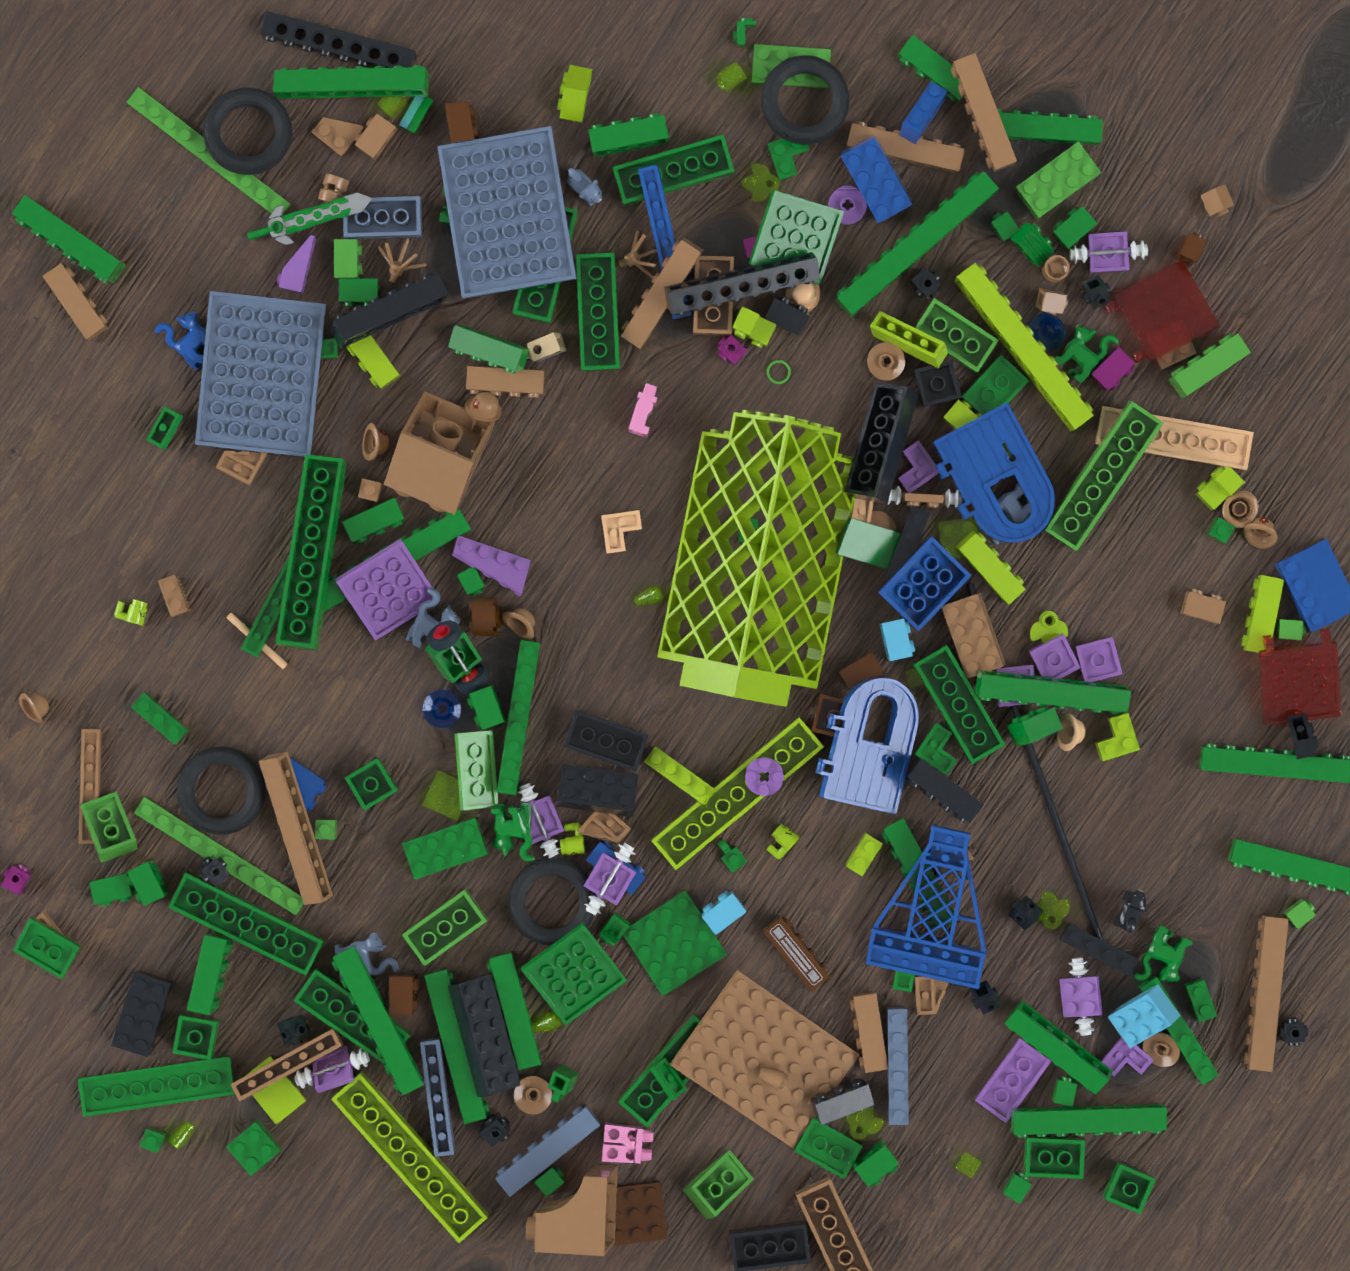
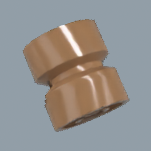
M325 174L323 180L325 187L320 190L318 200L328 203L344 197L342 194L347 191L349 181L332 174Z
M1052 256L1043 264L1042 275L1051 283L1060 282L1069 272V263L1062 256Z

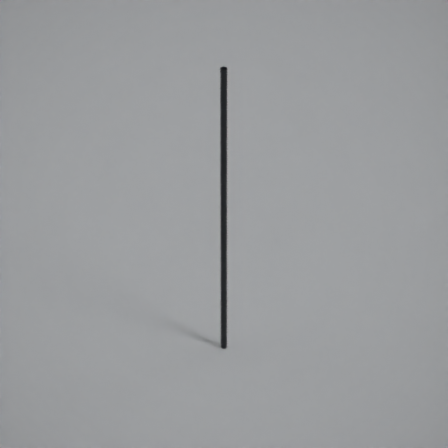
M974 583L967 585L970 596L977 594ZM1018 705L1011 706L1014 717L1022 715ZM1032 743L1026 744L1027 753L1095 937L1104 941Z

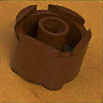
M475 598L474 601H470L469 611L472 613V621L469 622V630L475 636L500 635V632H497V629L502 626V609L497 607V602H500L499 598Z

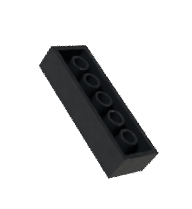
M427 274L422 277V281L417 283L415 281L409 282L400 291L394 289L388 292V296L382 299L380 297L372 299L369 305L363 306L361 304L353 308V312L349 314L343 312L335 316L330 329L340 349L444 303L448 292L439 274Z
M875 383L845 486V493L855 499L888 503L919 396L918 393L908 387Z
M479 975L448 985L477 1097H489L520 1086L492 975Z

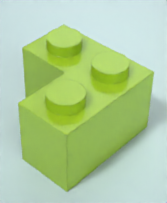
M570 65L568 72H564L559 92L563 96L562 99L559 98L557 110H561L560 118L577 122L583 121L592 69Z
M742 306L732 327L734 336L742 340L746 337L752 340L751 344L762 348V346L767 347L776 324L759 317L760 314Z
M1221 466L1210 474L1212 478L1208 482L1204 480L1197 487L1199 491L1195 495L1210 510H1214L1245 482L1230 466Z
M1122 713L1107 718L1113 737L1095 742L1101 761L1140 750L1129 713Z

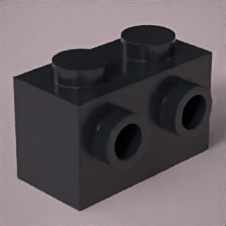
M784 295L775 297L765 319L797 336L801 335L812 313L808 312L809 309L801 304H798V306L791 303L792 300Z
M1306 713L1288 716L1289 735L1297 760L1316 756L1315 748L1318 747L1317 737L1312 735L1314 734L1312 722H1308Z

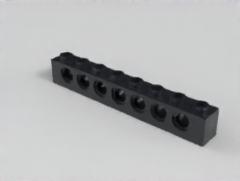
M266 11L260 32L266 41L273 43L276 40L282 41L283 45L294 48V45L301 46L302 50L311 53L313 50H316L325 57L335 55L341 61H357V64L363 67L372 65L393 68L399 65L408 68L414 65L417 54L413 49ZM281 26H286L287 32L283 35L278 34V29ZM299 31L306 32V36L302 40L296 38ZM323 36L325 38L324 42L320 45L315 44L316 37ZM336 41L343 42L341 49L333 48ZM354 46L362 47L359 54L352 53ZM373 51L380 52L378 59L370 58ZM391 56L399 57V61L396 64L389 63Z
M810 252L666 286L664 291L668 310L671 314L682 315L685 311H698L704 309L705 306H719L723 304L722 302L726 301L736 302L743 297H757L760 293L764 292L774 293L781 288L791 289L802 283L812 284L815 280L820 279L817 257ZM801 268V272L798 275H794L795 271ZM779 273H783L780 279H776ZM761 277H765L762 283L757 284ZM742 282H746L743 288H739ZM728 286L725 292H720L722 287ZM709 290V294L702 297L703 292ZM686 295H691L688 301H683Z

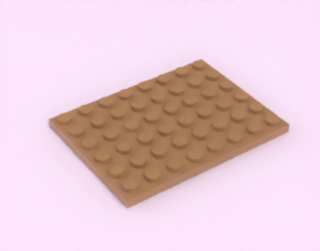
M737 970L670 1065L791 1148H794L812 1118H815L810 1098L815 1097L817 1093L828 1092L838 1086L859 1057V1053ZM761 1067L784 1071V1074L788 1075L784 1088L776 1089L758 1078Z

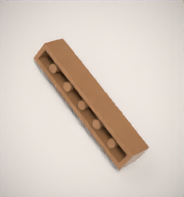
M976 53L954 61L951 72L954 79L958 78L960 84L958 90L961 97L964 96L966 99L965 108L968 115L971 114L973 117L972 127L975 133H979L981 138L978 141L981 150H985L988 156L985 158L988 168H992L993 172L1016 164L1015 154Z
M856 121V124H851L846 145L847 149L875 134L887 157L890 159L958 174L960 171L964 149L960 148L961 145L950 143L945 145L938 139L924 140L923 136H921L917 144H914L901 137L899 130L889 132L882 126L867 127V123Z
M685 237L681 241H676L672 247L674 251L672 256L665 258L661 265L664 267L662 272L655 274L651 281L654 283L651 289L647 288L641 297L644 299L640 306L638 304L635 306L631 313L634 315L630 322L627 320L621 329L624 331L621 337L639 349L644 346L667 309L664 287L683 283L704 251Z
M331 1029L230 1085L238 1100L242 1101L344 1046L338 1032Z

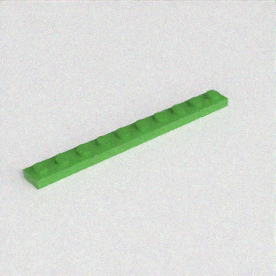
M139 87L127 101L130 106L271 214L275 208L284 206V215L291 206L289 202L255 176L236 174L220 166L208 152L203 136Z
M147 797L143 798L134 814L202 857L206 858L213 855L217 859L221 857L227 864L226 870L232 876L294 915H297L304 905L299 893Z

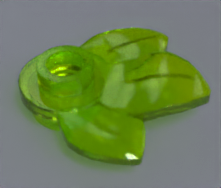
M754 163L751 165L753 175L743 179L741 185L749 192H753L752 201L761 202L771 194L772 189L778 190L779 180L775 175L770 174L769 169L765 165ZM772 181L774 185L767 187L766 182Z
M1047 891L1042 898L1041 904H1037L1043 910L1038 919L1043 921L1044 926L1048 929L1058 928L1061 925L1062 918L1069 913V900L1062 899L1058 901V898L1052 892ZM1050 916L1055 917V923L1049 921Z
M873 1106L846 1116V1121L850 1125V1134L858 1140L866 1138L868 1134H876L884 1124L883 1119L874 1117ZM858 1126L863 1128L861 1133L856 1132Z

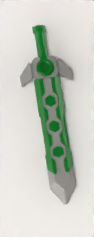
M354 193L287 215H283L284 206L275 208L269 217L268 227L249 231L247 236L252 241L255 238L271 234L278 242L285 245L292 244L294 241L287 234L362 212L371 201V197Z

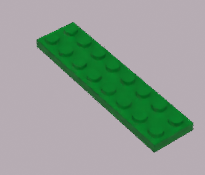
M231 1056L78 1078L83 1117L235 1095L230 1085L234 1083Z

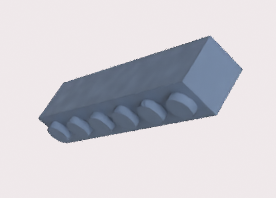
M886 1007L889 1125H909L907 1008Z
M441 1037L422 1039L420 1046L435 1157L454 1155L455 1144Z
M581 1105L572 1112L573 1116L569 1119L563 1118L557 1123L558 1128L554 1131L548 1130L542 1135L543 1139L539 1143L533 1142L527 1147L528 1151L525 1154L519 1153L512 1159L513 1163L510 1166L504 1165L497 1171L496 1180L509 1197L600 1126L601 1122L587 1105L583 1108Z

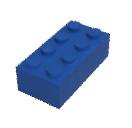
M875 134L841 153L842 160L878 223L912 205L911 198Z

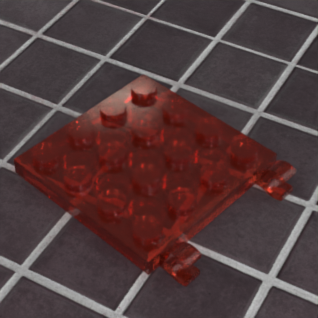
M1183 260L1115 294V301L1105 305L1108 315L1121 309L1141 344L1143 350L1133 353L1132 356L1135 363H1139L1146 358L1152 362L1219 327V323Z
M1328 628L1320 629L1322 643L1274 649V641L1271 635L1263 636L1265 650H1259L1264 725L1287 723L1288 716L1306 713L1308 720L1341 717L1337 643L1331 642V631Z

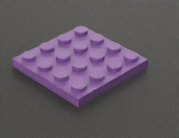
M401 539L335 579L375 641L418 615L420 605L433 598L427 592L428 589L433 587Z

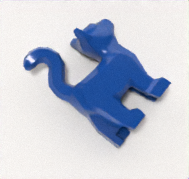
M192 311L181 318H177L181 326L189 330V333L178 342L173 340L174 331L169 324H158L155 327V333L158 334L164 330L168 346L182 355L187 364L197 371L203 365L204 357L197 350L202 345L205 346L206 329L198 323L197 313Z

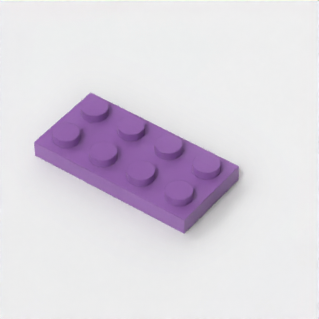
M1019 1038L974 1100L1006 1123L1011 1117V1108H1017L1051 1060Z

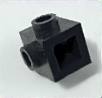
M925 267L910 283L915 287L913 289L920 298L924 297L926 299L929 296L933 298L940 291L938 287L941 285L939 282L941 279L934 271L930 273ZM924 282L929 283L930 287H926Z
M1099 274L1081 283L1084 290L1082 297L1085 303L1090 304L1094 310L1111 302L1109 296L1111 289L1107 282L1104 283Z
M214 855L208 856L200 863L199 869L202 873L199 875L206 883L211 881L216 888L231 875L226 870L227 864L221 857L217 859Z
M1026 895L1021 900L1016 899L1010 906L1012 910L1008 916L1024 930H1027L1037 921L1043 910Z
M987 980L980 983L979 989L970 988L974 997L971 1001L976 1010L980 1008L983 1015L1000 1006L997 1000L1000 996L995 987H990Z
M303 1014L277 1023L284 1045L290 1043L293 1046L304 1043L303 1039L310 1036Z
M1287 1018V1021H1281L1279 1036L1282 1038V1041L1288 1043V1046H1299L1300 1042H1305V1037H1308V1028L1298 1018ZM1293 1030H1297V1036L1292 1035Z
M497 1112L493 1116L489 1115L484 1120L479 1134L493 1147L499 1141L503 1142L509 1137L511 1125L505 1116L502 1117Z

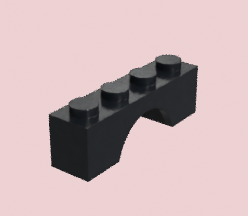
M915 506L910 508L899 542L884 576L885 579L890 580L916 552L930 512Z
M1067 923L1059 939L1128 976L1132 975L1139 961L1138 958L1070 923Z

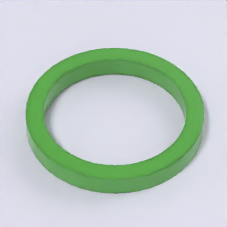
M782 360L773 361L767 368V377L774 384L785 383L791 374L789 365ZM775 363H782L788 369L787 378L781 382L774 381L769 374L770 367Z

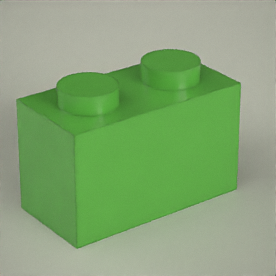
M334 239V278L336 280H339V278L359 279V275L363 274L362 263H359V256H362V244H359L357 239Z

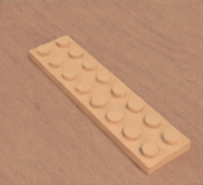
M1101 406L1095 441L1096 445L1101 443L1123 409ZM1153 415L1164 422V424L1144 453L1247 470L1254 432Z

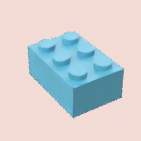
M1157 984L1117 1007L1108 1018L1129 1048H1132L1171 1026L1181 1015Z

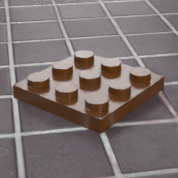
M660 1181L617 1186L616 1228L613 1246L667 1239Z

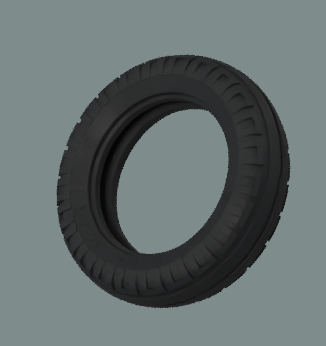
M801 55L781 62L770 72L762 88L761 107L767 124L778 136L795 144H815L828 139L842 126L849 110V90L844 77L835 66L819 57ZM802 73L820 77L828 85L832 94L830 113L822 122L810 127H801L789 122L781 113L778 105L779 90L784 82L790 77Z
M238 88L223 94L211 105L205 116L203 137L208 152L220 166L236 174L256 175L272 169L285 157L292 140V124L285 107L273 95L256 88ZM246 106L258 108L264 111L273 121L275 136L271 145L264 152L255 156H241L230 151L223 143L220 135L222 122L231 111Z
M212 747L197 753L185 764L177 783V799L184 816L195 827L210 834L227 835L244 829L258 816L265 800V782L258 765L244 752L231 747ZM219 763L231 765L239 770L244 776L248 787V795L244 806L233 816L218 818L207 814L201 809L195 797V783L200 773L205 768Z
M556 857L542 858L524 867L515 877L508 897L510 916L517 929L531 941L551 946L581 923H584L588 928L594 918V914L585 910L587 906L584 904H589L591 901L589 896L594 895L596 897V893L584 887L589 877L587 873L577 864ZM545 875H559L568 879L575 886L579 894L580 905L575 918L560 928H546L538 925L532 920L526 909L525 897L528 888L535 880Z

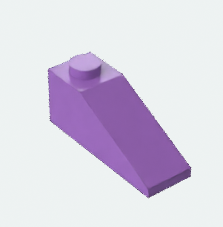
M310 235L285 265L282 273L279 272L277 284H279L280 289L300 294L304 293L316 242L315 236Z

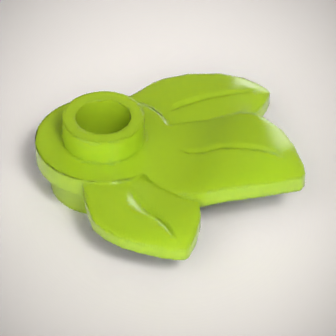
M1045 611L1040 615L1039 621L1032 625L1030 639L1035 641L1041 638V641L1044 643L1062 633L1067 637L1068 628L1064 622L1058 620V616L1054 612ZM1046 617L1051 618L1050 624L1045 622Z

